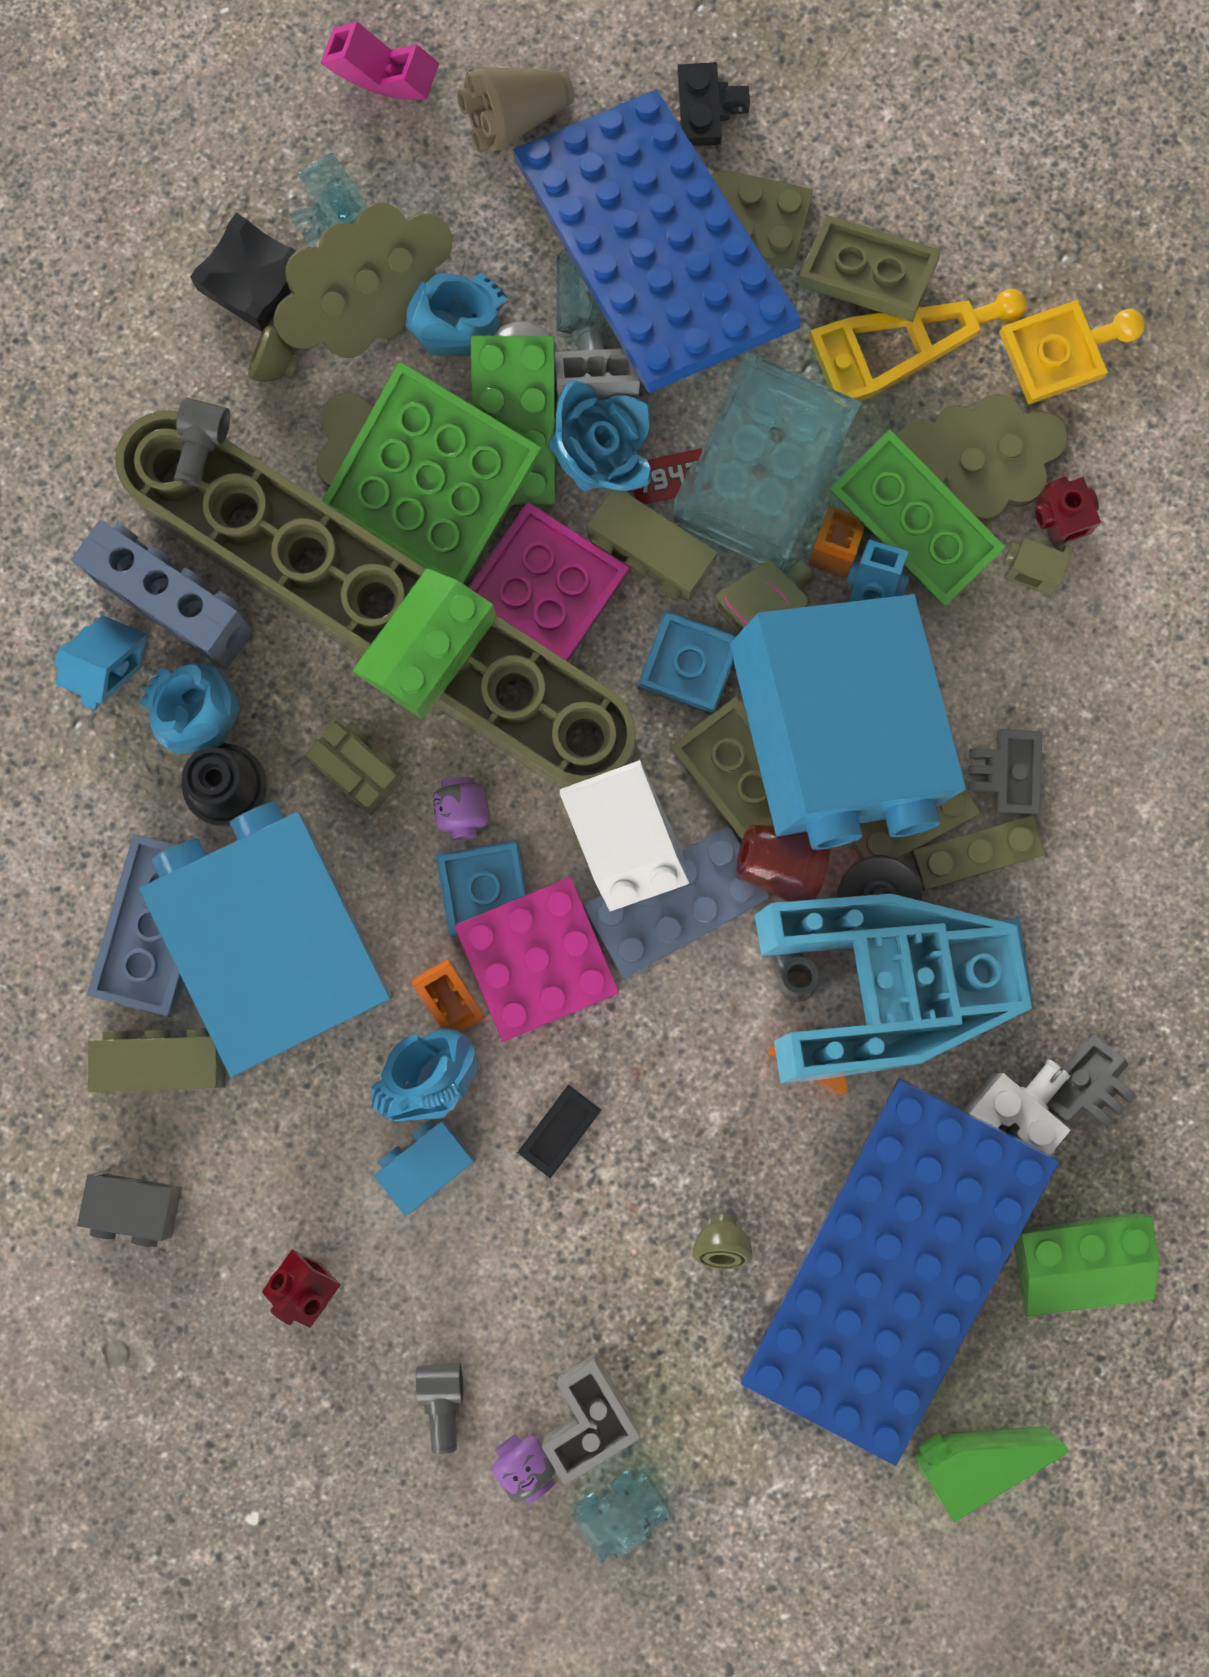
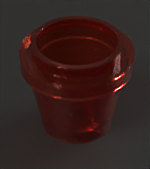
M751 824L747 828L740 845L736 864V876L738 880L783 899L784 902L815 900L826 876L830 848L822 850L811 849L807 832L776 837L774 826Z

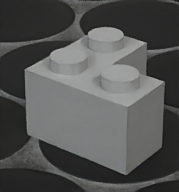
M596 1353L560 1374L557 1380L558 1388L576 1417L545 1435L542 1449L564 1486L640 1439V1427Z

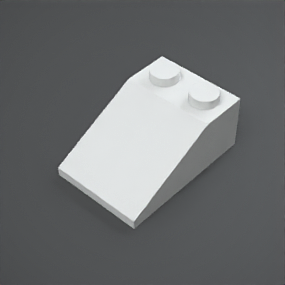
M641 760L559 789L560 796L594 881L610 911L689 884L683 851Z

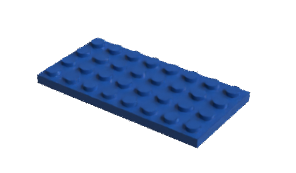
M657 89L513 149L515 162L648 393L800 328V315Z
M898 1077L746 1367L740 1384L896 1466L1059 1163L1057 1158Z

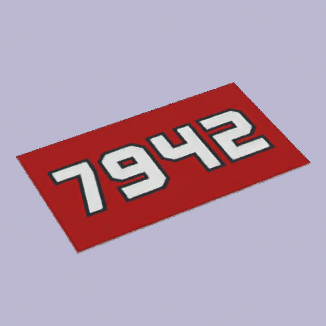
M702 448L647 460L651 468L650 484L640 489H634L633 492L635 498L646 505L712 490Z

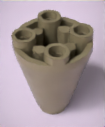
M476 67L466 73L464 89L458 90L457 99L461 112L469 116L473 128L471 136L475 149L479 153L484 151L492 153L502 149L565 110L566 105H570L574 101V89L572 81L565 71L558 72L554 69Z

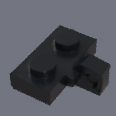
M717 62L678 64L680 126L692 146L721 145V121L729 120L730 114L749 113V86L728 87V82H718Z

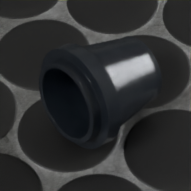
M223 743L215 748L201 749L187 760L182 774V792L187 806L199 819L214 826L231 827L230 821L263 804L267 792V779L261 763L254 755L240 746ZM220 772L222 774L221 782L216 786H211L208 781L210 774Z

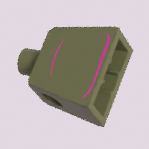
M801 559L794 562L785 572L773 561L768 560L719 591L714 597L713 607L740 633L759 612L808 607L810 600L801 590L815 578V575L811 568Z

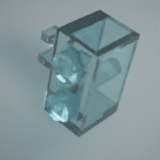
M330 152L298 172L305 194L313 207L299 209L289 216L296 229L304 223L313 224L309 230L301 233L309 247L317 242L323 232L332 224L339 222L354 225L358 213L368 204L333 152Z

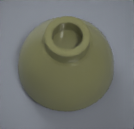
M271 325L263 329L249 364V378L255 381H274L283 375L291 378L299 359V355L292 353L290 345L286 344L278 336L275 328Z
M728 1214L712 1216L711 1224L699 1233L693 1245L692 1256L694 1259L709 1268L736 1269L745 1266L753 1258L749 1238L736 1225V1218Z

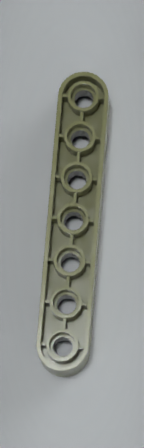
M156 411L139 418L131 424L118 443L115 457L116 471L122 486L155 523L360 658L363 657L426 570L227 439H225L222 445L215 444L214 451L208 453L199 487L190 486L177 480L171 483H162L165 473L172 466L179 463L184 444L180 441L181 435L177 433L176 428L178 411ZM246 505H255L257 507V514L250 523L240 528L229 527L228 521L237 509ZM319 548L326 552L325 561L317 570L305 574L295 570L297 558L305 551ZM386 592L394 596V606L386 616L372 619L363 615V604L372 594ZM498 616L434 704V707L559 789L623 767L634 761L635 723L631 711L623 699ZM512 681L525 682L533 689L532 700L526 707L519 710L507 709L498 702L500 690L504 685ZM580 726L596 728L604 739L601 748L590 756H579L573 753L567 746V740L574 729Z

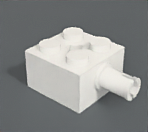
M1049 1059L1027 1088L1019 1087L1004 1073H993L964 1107L963 1111L997 1128L999 1126H1010L1011 1128L1008 1132L1010 1135L1051 1155L1070 1132V1129L1048 1111L1049 1108L1046 1104L1065 1081H1068L1070 1075L1065 1070L1060 1071V1066Z

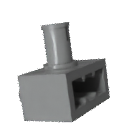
M590 327L579 332L578 339L581 350L555 352L556 409L562 391L570 380L584 382L594 390L597 400H603L613 395H629L639 398L640 378L623 348L605 349L604 332L600 328L593 327V341L590 338Z

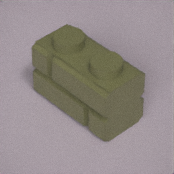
M336 720L307 751L304 758L371 816L402 782L403 777L396 771L401 764L384 749H381L377 754L365 744L369 737L355 724L350 722L347 727H344Z

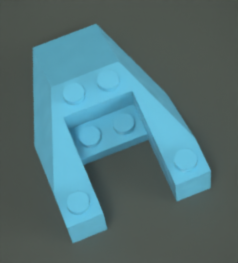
M896 894L770 903L755 914L761 956L854 948L866 1025L790 1032L775 1040L774 1045L780 1084L821 1080L918 1065L1032 1009L1017 925Z

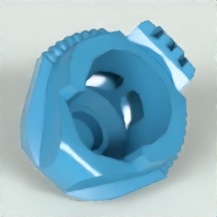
M439 273L434 275L428 282L422 281L407 308L406 328L430 355L442 357L471 355V336H493L499 326L497 315L508 297L484 273L474 276L471 280L462 275Z
M204 663L184 665L176 668L173 673L163 668L158 669L156 672L157 676L151 678L150 685L145 688L144 697L140 700L142 706L151 710L148 716L151 730L157 740L175 754L197 752L204 748H215L223 744L240 713L237 694L225 673L216 666Z
M453 1028L439 1029L422 1038L416 1034L406 1037L389 1054L381 1074L382 1080L376 1082L371 1087L373 1103L371 1107L391 1121L444 1118L449 1111L453 1110L460 1098H463L477 1074L479 1061L473 1044L468 1037Z

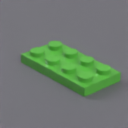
M472 335V405L544 448L512 505H525L527 502L532 505H555V455L549 448V440L555 433V336Z
M890 429L829 489L881 543L909 551L904 567L943 607L1006 548Z

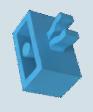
M102 615L89 627L85 626L71 642L65 643L59 648L55 657V666L58 667L55 685L81 695L80 704L96 710L99 707V703L102 704L141 668L147 634Z

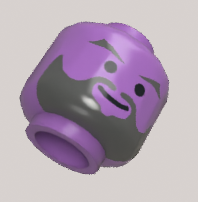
M472 777L452 778L442 781V788L436 790L432 797L437 828L442 832L452 833L453 840L477 837V829L483 828L490 821L485 788L475 783Z
M515 1434L495 1450L499 1458L492 1466V1473L512 1501L521 1502L525 1500L529 1505L554 1486L555 1481L552 1477L556 1471L542 1449V1444L536 1437L528 1436L520 1440Z

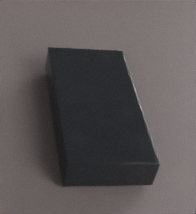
M568 1084L517 1153L551 1179L602 1109Z

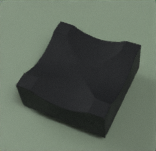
M235 213L215 249L197 266L190 278L197 291L262 332L274 317L278 304L291 293L286 281V265L296 250L274 240L246 218Z

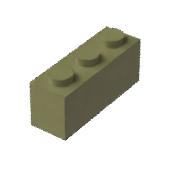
M611 490L587 524L588 537L591 538L590 542L609 555L614 553L625 561L624 564L630 567V572L640 578H644L647 575L658 582V589L673 600H678L681 597L689 603L716 564L717 551L625 491Z
M207 1028L186 1029L187 1037L170 1038V1030H145L144 1039H128V1031L102 1032V1040L88 1041V1092L225 1088V1066Z

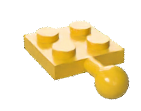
M1077 299L1004 325L999 334L1027 403L1031 405L1104 379L1108 371L1097 345L1116 338L1122 342L1135 341L1142 335L1145 329V320L1139 311L1125 309L1114 317L1112 323L1090 330Z

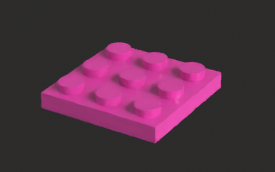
M527 502L468 588L492 603L498 617L569 662L630 572V567Z
M571 877L454 925L502 1042L619 993Z

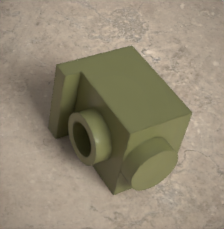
M1024 538L1021 543L1012 540L1003 561L1004 564L1009 565L1005 579L1051 596L1062 582L1074 547L1066 545L1059 551L1054 549V545L1051 542L1041 538Z

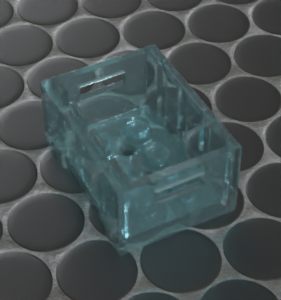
M746 351L729 386L727 402L697 463L692 462L675 497L673 523L763 564L771 560L785 572L852 431L861 402ZM774 429L781 430L784 434V439L778 443L773 442L768 436L769 432ZM762 466L767 472L766 477L755 479L751 475L752 468Z

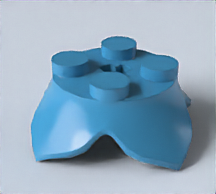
M576 380L568 382L557 404L556 428L554 435L549 440V448L557 457L563 470L575 480L580 489L591 491L594 488H608L628 491L640 489L650 484V465L647 459L639 455V449L647 440L651 427L649 402L629 395H613L603 400H597L594 390L586 383Z

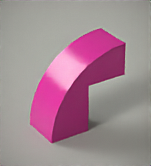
M359 22L333 28L320 62L336 75L359 87L384 96L407 100L427 99L439 66V62L417 44L391 50Z

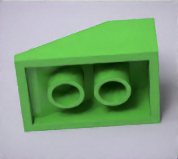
M1045 1426L952 1432L944 1436L937 1433L923 1440L918 1445L919 1451L914 1453L912 1457L938 1501L955 1523L1069 1453V1450Z

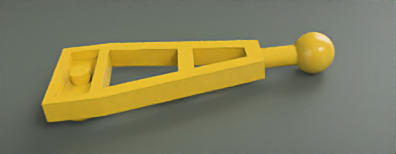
M1006 289L999 293L995 302L976 309H972L968 300L919 307L913 322L885 313L848 317L810 330L808 338L836 408L840 409L880 394L975 338L981 330L980 324L997 318L1006 322L1020 319L1026 311L1027 301L1021 291ZM958 319L961 329L937 343L931 344L924 324ZM906 327L917 354L873 379L855 334Z

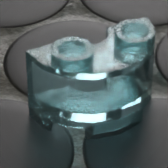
M644 1468L635 1474L630 1469L617 1476L610 1483L613 1491L598 1499L595 1493H592L573 1506L575 1513L571 1514V1517L600 1564L613 1553L616 1558H619L635 1549L652 1536L650 1529L659 1523L667 1522L670 1518L671 1513Z

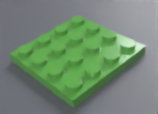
M399 361L322 502L423 568H429L466 585L544 448Z

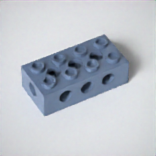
M99 520L71 561L96 584L227 670L254 632L245 621L248 614L239 608L240 605L222 591L219 590L214 596L215 592L205 585L206 582L187 568H184L183 571L171 562L172 559L156 547L152 545L149 548L137 540L138 537L120 523L117 522L112 528L102 520Z

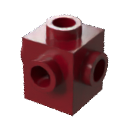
M1068 477L1056 479L1045 485V490L1036 501L1034 509L1036 521L1042 530L1046 529L1054 547L1092 534L1101 523L1097 512L1099 510L1097 495L1091 487H1087L1084 477L1069 481Z
M292 1249L277 1271L272 1274L262 1293L273 1305L270 1312L280 1321L288 1325L296 1321L311 1328L341 1284L321 1263Z

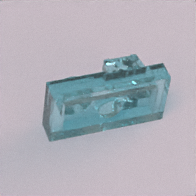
M564 248L557 255L556 331L571 334L588 320L591 314L592 300L588 297L586 283Z

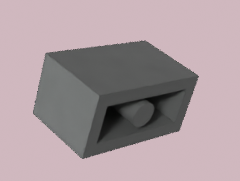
M102 1172L87 1174L77 1226L89 1228V1235L92 1237L115 1239L117 1233L132 1236L131 1243L157 1247L158 1241L172 1238L182 1187Z

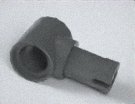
M187 397L183 399L178 410L176 428L177 433L181 435L180 441L184 444L174 479L190 486H200L208 453L214 451L215 444L222 445L227 437L231 419L229 408Z
M802 953L770 956L774 962L771 967L779 979L778 986L780 992L786 999L792 1002H801L812 996L819 981V971L812 960L804 957ZM793 971H802L808 976L810 984L802 989L795 988L788 982L787 975Z
M461 1363L417 1366L418 1406H424L425 1414L429 1415L432 1453L446 1454L457 1450L455 1412L459 1410L458 1403L463 1402Z

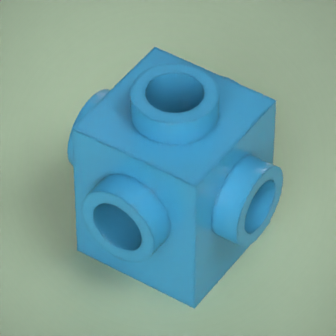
M868 540L861 561L854 560L849 571L846 584L853 585L849 602L904 596L910 576L904 575L902 572L909 551Z

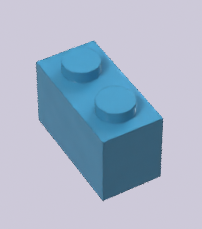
M432 1119L412 1134L416 1140L415 1143L405 1151H402L397 1146L378 1161L382 1169L374 1177L405 1217L477 1160L446 1120L441 1121L437 1125Z

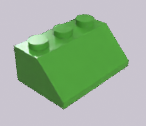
M426 568L352 671L418 718L424 720L497 618L494 605L460 581Z
M1137 1212L1025 1227L1014 1245L1026 1317L1155 1299L1159 1255L1152 1216Z

